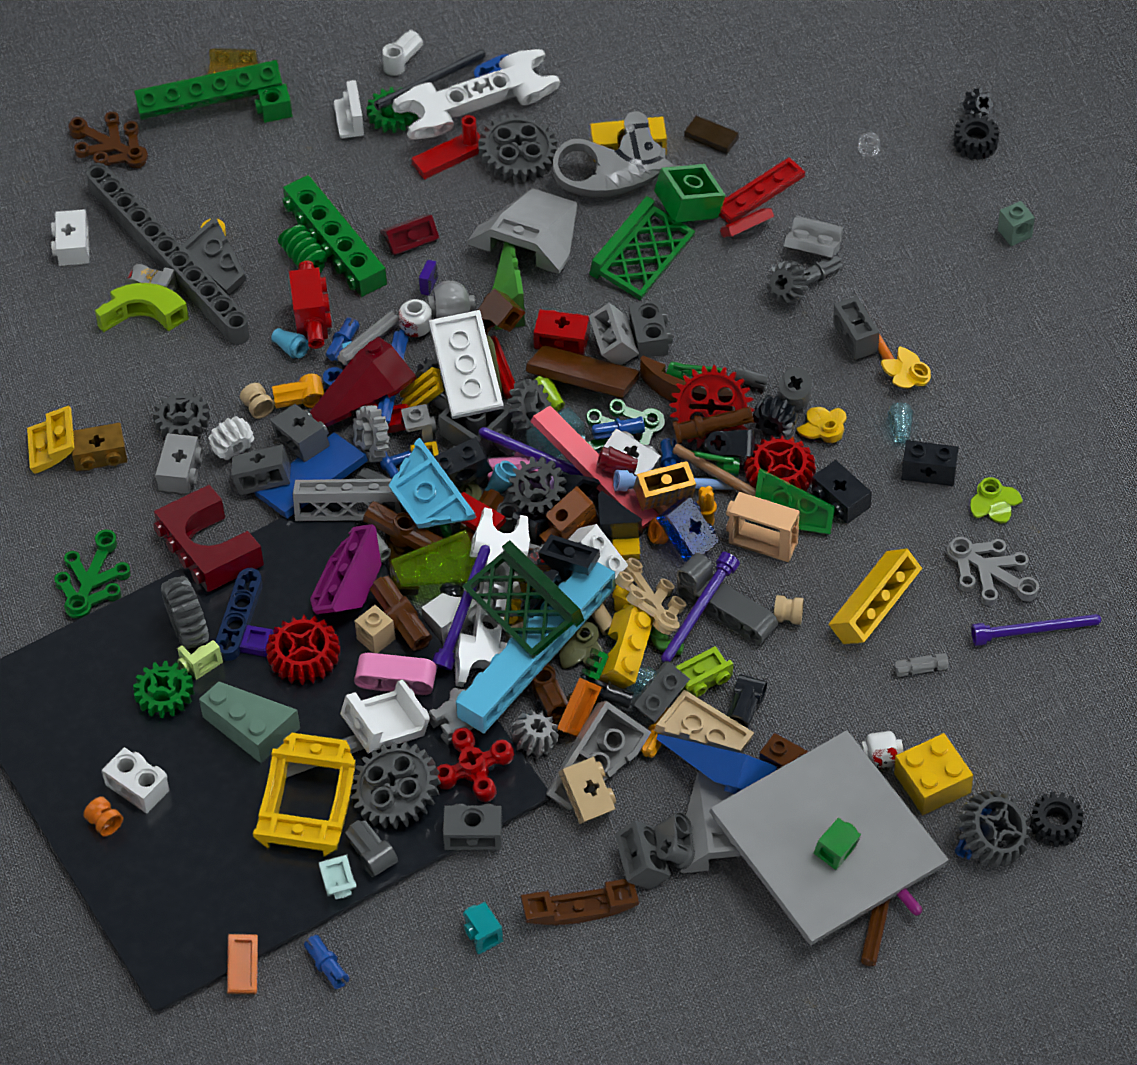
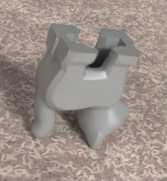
M452 689L449 692V701L444 702L440 708L429 711V723L433 728L438 725L441 726L444 732L441 734V738L447 745L452 743V734L458 728L463 727L469 730L474 728L457 718L456 699L466 689Z

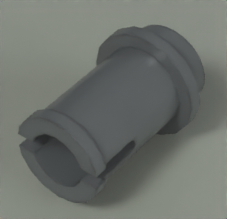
M747 366L743 368L738 367L735 381L743 378L745 380L744 385L765 390L769 374L748 370Z

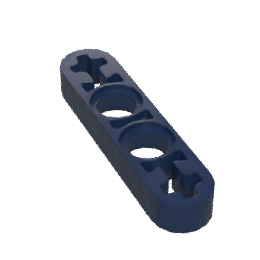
M243 569L237 576L215 641L220 647L222 660L224 661L235 660L241 653L240 645L246 627L251 623L263 585L261 574L257 569ZM250 579H254V581L250 582L248 591L246 588V582H249ZM241 599L250 601L249 605L243 608L237 607L235 604ZM233 621L243 623L239 629H230L228 627ZM229 638H232V646L228 650H224L223 648L228 646Z

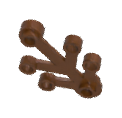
M110 111L104 116L105 124L109 127L110 137L89 127L87 121L82 117H75L70 121L68 127L72 138L83 139L88 137L100 143L90 146L86 142L76 143L74 151L78 158L94 155V163H102L106 166L126 162L131 168H141L146 164L148 152L144 147L139 146L137 137L139 128L135 121H128L123 126L124 133L129 139V146L121 143L118 128L120 119L117 112ZM116 151L120 154L108 156L107 152Z

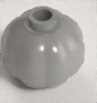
M449 280L435 286L433 296H428V305L431 308L432 316L438 319L475 310L474 295H469L461 283Z

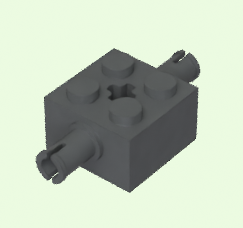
M444 392L440 394L441 397L437 396L432 400V405L443 411L438 416L440 435L457 446L477 437L486 455L494 447L499 448L510 457L516 453V451L482 438L479 435V429L482 427L505 436L514 429L511 422L513 414L508 412L510 408L504 405L503 409L452 419L447 396Z

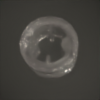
M871 132L860 135L858 139V152L866 157L877 155L880 150L879 136Z

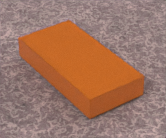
M579 677L557 729L577 737L590 716L602 687Z
M228 935L227 994L257 993L258 935Z

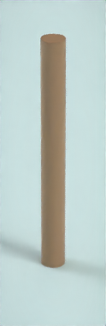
M678 443L675 445L672 453L739 492L755 497L756 489L709 461L695 457V453Z

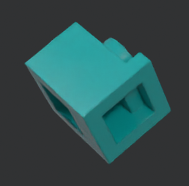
M486 902L472 905L463 912V917L466 920V924L463 925L464 930L470 940H475V950L478 955L503 942L502 926Z

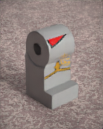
M142 264L134 265L125 280V285L152 283L167 287L172 291H175L177 287L174 269L164 268L163 271L150 269Z

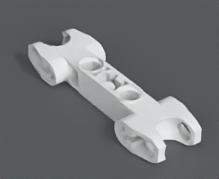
M543 50L519 51L504 57L500 61V71L477 77L438 92L432 83H424L413 87L393 101L392 107L395 112H413L421 118L408 127L407 135L409 139L433 138L453 128L454 122L451 118L459 117L515 96L521 105L535 103L558 89L560 80L558 76H540L532 70L544 62L545 53Z
M484 508L472 538L470 557L476 558L480 547L488 545L490 547V554L485 564L486 566L503 552L502 546L509 540L528 556L530 543L528 517L520 515L512 533H502L497 531L493 525L492 509ZM503 562L496 568L495 572L500 576H509L510 567ZM480 582L479 593H488L489 582ZM494 582L493 593H507L508 582ZM493 599L495 605L492 609L505 610L507 599ZM478 603L473 636L460 633L456 644L454 656L456 660L454 663L456 686L463 687L464 683H466L469 670L473 668L485 670L490 665L492 658L496 654H500L507 646V642L500 641L502 627ZM483 622H490L494 629L486 628Z

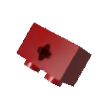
M540 309L533 332L534 349H540L543 345L585 355L590 336L589 316Z

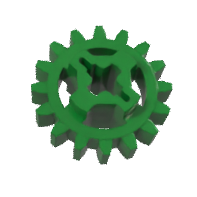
M390 87L387 92L384 89H380V95L373 93V100L368 99L366 110L369 123H374L375 129L383 127L384 133L388 129H392V132L396 133L398 128L406 131V125L411 126L413 120H418V115L413 112H395L392 107L393 103L380 110L374 107V101L395 92L393 87Z
M164 661L163 666L159 667L155 662L153 663V669L143 668L144 676H136L137 683L133 684L135 701L139 703L142 711L148 709L150 716H153L155 712H159L160 718L164 717L165 712L175 716V709L184 711L183 703L190 704L192 702L190 695L194 694L192 676L188 675L186 668L179 670L178 663H174L170 667L168 662Z

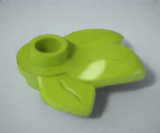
M988 477L979 483L977 494L971 499L970 507L975 518L988 514L990 519L997 523H1007L1011 517V506L1019 505L1023 500L1016 489L1002 486L998 479Z

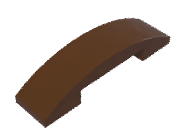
M642 356L640 359V377L662 397L674 403L677 402V399L671 394L680 393L681 390L676 384L685 385L686 382L666 374V364ZM701 387L696 388L693 393L696 401L704 400L707 395L706 389ZM726 388L721 390L719 394V399L724 403L729 402L733 397V392ZM711 401L710 405H689L690 409H706L710 413H713L714 410L734 411V406H717L714 404V401Z
M626 879L605 882L604 888L556 896H550L549 891L524 894L520 897L526 923L540 925H565L602 919L639 905L635 884L627 882Z

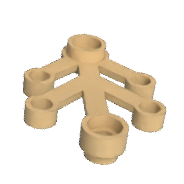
M635 558L625 560L628 566L624 571L619 572L615 578V583L629 591L626 597L627 601L654 617L653 625L661 633L670 635L673 631H677L680 626L677 614L682 613L686 607V602L678 596H673L668 603V610H665L661 604L665 597L670 596L674 590L673 583L667 579H661L656 586L657 591L654 594L642 576L643 565Z

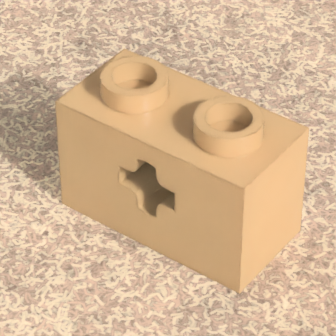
M594 757L558 772L579 824L615 810V795L610 787H606L603 780L605 771L599 761L596 762ZM587 785L589 787L594 786L595 791H593L592 793H585L584 788L587 787Z

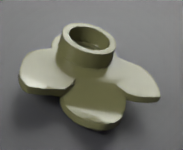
M584 622L561 648L559 658L563 669L573 667L582 660L589 668L590 664L586 663L587 658L593 659L595 655L590 653L591 648L593 647L603 652L598 643L599 631L593 623ZM583 631L590 632V635L586 638L580 636Z

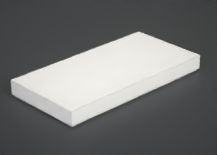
M480 310L429 320V327L452 419L503 409L504 405Z

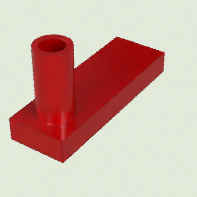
M467 115L462 118L461 135L411 158L412 165L424 180L478 155L480 134L477 132L476 118L474 116Z

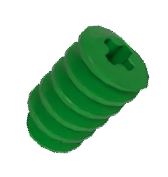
M296 225L284 230L277 239L278 244L297 267L303 261H311L314 263V268L319 267L320 273L323 271L328 254L317 244L315 238H312L311 233L307 231L304 225Z

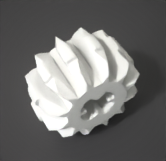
M237 416L231 420L226 418L225 422L219 423L217 428L211 430L212 434L208 437L213 452L219 458H224L225 460H229L231 457L241 453L244 454V450L250 448V443L255 439L248 422Z

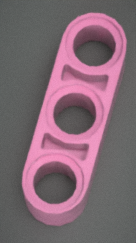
M363 653L359 656L354 682L357 686L364 689L392 692L397 681L404 680L407 686L413 690L414 694L428 695L433 690L437 665L433 661L424 658Z

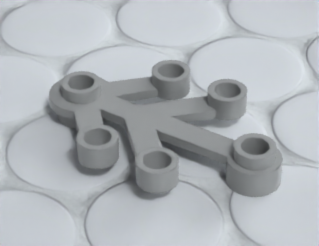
M957 537L949 543L947 554L951 560L958 563L960 590L963 592L974 590L976 579L970 573L969 563L978 567L983 589L981 594L983 604L992 606L997 602L998 592L994 589L991 576L1016 590L1018 597L1025 602H1030L1038 596L1039 583L1037 580L1031 577L1018 579L1001 569L1002 567L1012 566L1018 571L1025 570L1028 567L1029 561L1025 553L1018 552L1014 555L1004 556L1006 553V543L1001 539L972 544L965 537ZM994 547H1001L1002 549L997 550ZM990 553L994 557L983 558L978 554ZM1022 560L1024 561V563H1018L1016 561ZM968 581L971 584L966 585L963 582ZM986 595H992L993 598H987Z

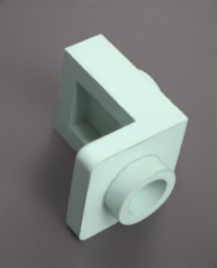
M347 855L318 863L327 896L334 895L336 900L352 895L351 890L356 888V883L353 880Z

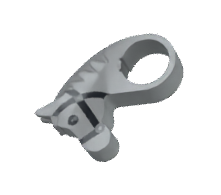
M637 111L630 112L625 117V135L618 150H612L585 139H571L559 146L553 158L554 177L560 187L568 192L593 198L614 196L637 189L658 177L662 167H674L675 165L665 159V148H661L653 140L647 117ZM583 151L595 159L597 163L595 173L597 174H593L584 181H572L561 173L559 163L568 153Z

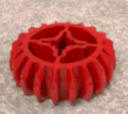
M783 434L780 439H775L773 436L770 437L769 441L761 439L760 445L755 444L754 456H747L744 468L746 470L745 477L753 488L757 486L758 472L761 466H764L770 474L806 492L809 485H812V476L816 474L814 455H811L810 448L804 447L802 441L795 443L793 437L785 440ZM794 463H796L799 466V471L795 469Z
M303 615L301 620H296L292 616L290 623L282 621V628L274 627L273 634L269 635L266 646L267 661L272 667L274 674L279 673V677L282 680L288 677L291 684L295 680H299L303 685L305 680L310 679L314 684L315 677L324 679L325 672L332 673L333 665H337L340 645H338L339 638L337 634H335L332 626H327L325 620L318 622L315 616L307 620L305 615ZM319 643L324 646L321 652L317 650ZM285 647L289 649L287 657L282 654Z

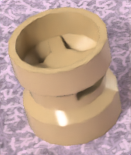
M251 383L240 393V400L245 406L249 407L248 410L255 419L266 417L274 409V401L269 395H266V391L260 383Z
M776 595L774 615L778 622L790 621L792 624L801 625L804 598L795 597L794 599H787L785 596Z

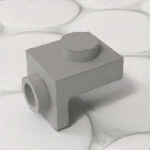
M427 405L402 409L401 414L406 431L419 430L423 443L433 442V432H437L434 416H429Z

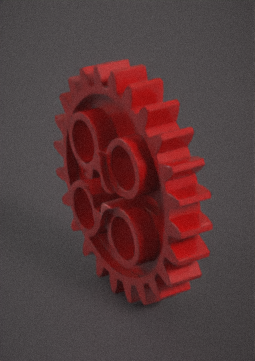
M713 365L711 372H708L706 366H702V374L693 369V378L690 379L684 375L683 378L686 384H676L681 391L680 393L671 394L677 399V402L670 403L669 406L676 408L677 412L670 414V417L678 418V423L692 420L693 415L696 413H702L704 417H710L730 411L714 410L713 415H710V411L706 409H690L689 405H710L711 401H714V404L717 406H734L735 410L748 407V403L753 402L754 398L746 397V394L751 389L749 387L741 388L745 380L742 378L735 381L736 372L727 376L726 367L718 373L716 365ZM698 387H704L707 392L705 399L702 401H696L693 397L694 390ZM729 388L733 392L732 399L726 403L721 402L719 399L721 390ZM743 424V425H739V426H736V427H732V428H728V429H724V430H719V431L748 430V429H747V428L744 426V424ZM716 436L715 440H712L710 444L713 446V443H716L717 447L722 446L723 441L718 440V436ZM699 437L688 439L687 442L689 444L696 439L697 448H701L705 437L703 439H699Z

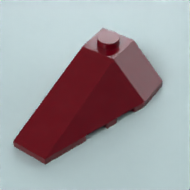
M378 336L356 353L311 409L310 414L317 422H323L327 428L350 417L353 413L352 411L361 406L375 405L374 400L388 394L390 398L398 394L414 382L417 377L393 346Z

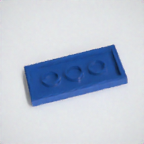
M333 433L327 437L330 444L328 448L306 462L297 458L290 463V484L254 492L255 496L288 519L295 514L293 500L295 480L343 479L368 461L367 456L345 439ZM300 503V509L309 503Z

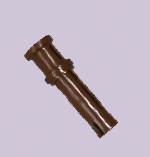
M748 406L710 417L701 418V416H694L693 420L680 423L673 421L677 442L682 444L684 440L696 437L703 439L708 433L754 423L751 407Z

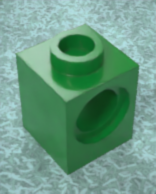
M286 83L257 89L259 99L255 100L257 114L262 113L264 123L293 117Z
M838 817L820 837L813 854L837 870L857 847L861 834L851 823L844 822Z

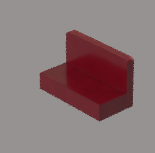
M424 214L380 230L381 235L386 236L392 255L440 238L432 214Z

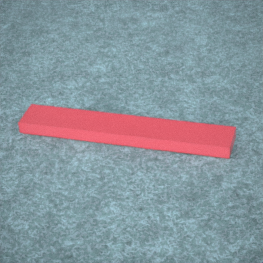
M548 406L532 417L530 422L584 476L599 480L600 484L597 489L600 492L603 491L642 519V529L647 527L654 517L659 516L653 508L641 510L633 488L628 489V491L614 490V472H604L602 468L597 467L599 454L551 406Z

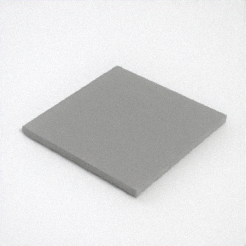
M847 730L711 807L709 812L810 946L897 895L901 890L907 889L944 867L949 861ZM839 817L844 822L851 823L861 834L857 847L840 867L835 870L813 854L820 837Z

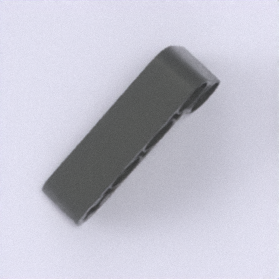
M694 553L677 572V591L680 597L692 606L695 605L713 577L712 563L703 554ZM723 582L703 611L744 638L759 645L778 626V620L772 612Z

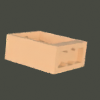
M739 492L735 501H730L726 511V516H729L726 526V532H729V544L789 562L798 544L800 511ZM745 519L774 529L780 530V532H776L761 526L745 522Z

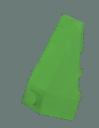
M504 242L492 290L495 288L507 294L524 310V293L514 244ZM525 314L515 327L525 326ZM495 326V330L502 329L498 326Z

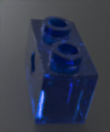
M691 497L678 500L656 517L684 562H687L694 553L704 554L719 542L714 527L706 522L701 514L700 506Z

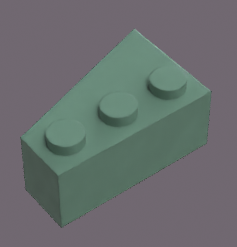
M222 682L216 683L199 698L203 718L260 763L272 754L273 748L277 749L280 747L288 735L300 729L298 711L296 709Z

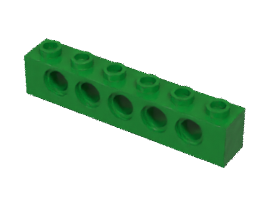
M273 60L134 90L140 120L255 96L258 95L257 89L282 84L278 62Z
M309 174L283 187L284 198L282 202L288 212L292 211L298 225H304L307 231L311 233L312 238H315L317 243L328 254V258L333 262L335 270L338 274L344 275L351 290H356L363 297L387 285L386 268Z

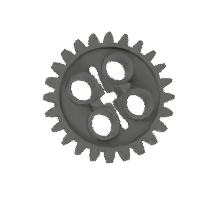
M510 113L509 119L500 115V122L492 119L491 125L486 124L485 131L480 133L478 155L482 156L481 163H487L488 171L495 169L494 176H498L500 173L504 174L503 180H506L509 176H512L513 182H516L518 177H521L523 182H526L527 176L536 180V173L544 176L545 170H551V164H553V158L558 149L557 139H554V131L548 132L549 125L541 127V119L533 122L532 115L527 119L523 118L522 113L519 114L518 118H515Z
M393 742L391 749H387L383 744L381 747L382 752L377 753L373 750V757L371 759L367 757L362 758L365 762L364 766L355 767L359 775H354L353 777L355 784L352 785L351 792L353 795L350 798L357 812L361 813L365 821L370 820L373 826L380 822L383 829H386L389 822H391L394 829H397L399 822L402 821L407 827L409 825V818L412 817L415 821H419L417 813H428L425 808L426 804H435L431 796L439 795V791L435 786L441 784L437 777L440 773L432 757H429L426 750L420 751L416 744L410 748L407 742H404L401 748H399L396 742ZM415 790L412 794L407 795L410 791ZM386 799H389L385 804H381Z

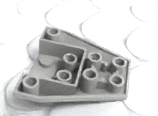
M532 188L478 225L468 239L467 244L489 252L498 240L536 251V267L559 274L570 257L577 202Z
M700 771L697 772L686 813L693 827L692 838L695 857L688 868L680 869L681 873L709 871V859L742 856L709 813L711 807L734 794L725 792L724 785L714 782Z

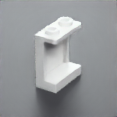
M404 680L397 681L394 691L362 701L356 692L345 696L340 712L367 753L373 750H380L383 744L386 747H390L393 742L400 744L423 737L430 720L427 710L422 707L415 697L413 690L407 686Z

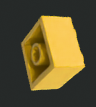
M945 733L908 749L895 757L894 774L922 815L966 796L972 791L973 773Z

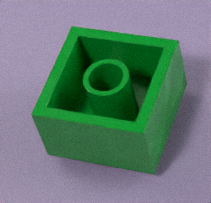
M705 164L662 167L654 188L655 194L674 223L717 219L726 196Z

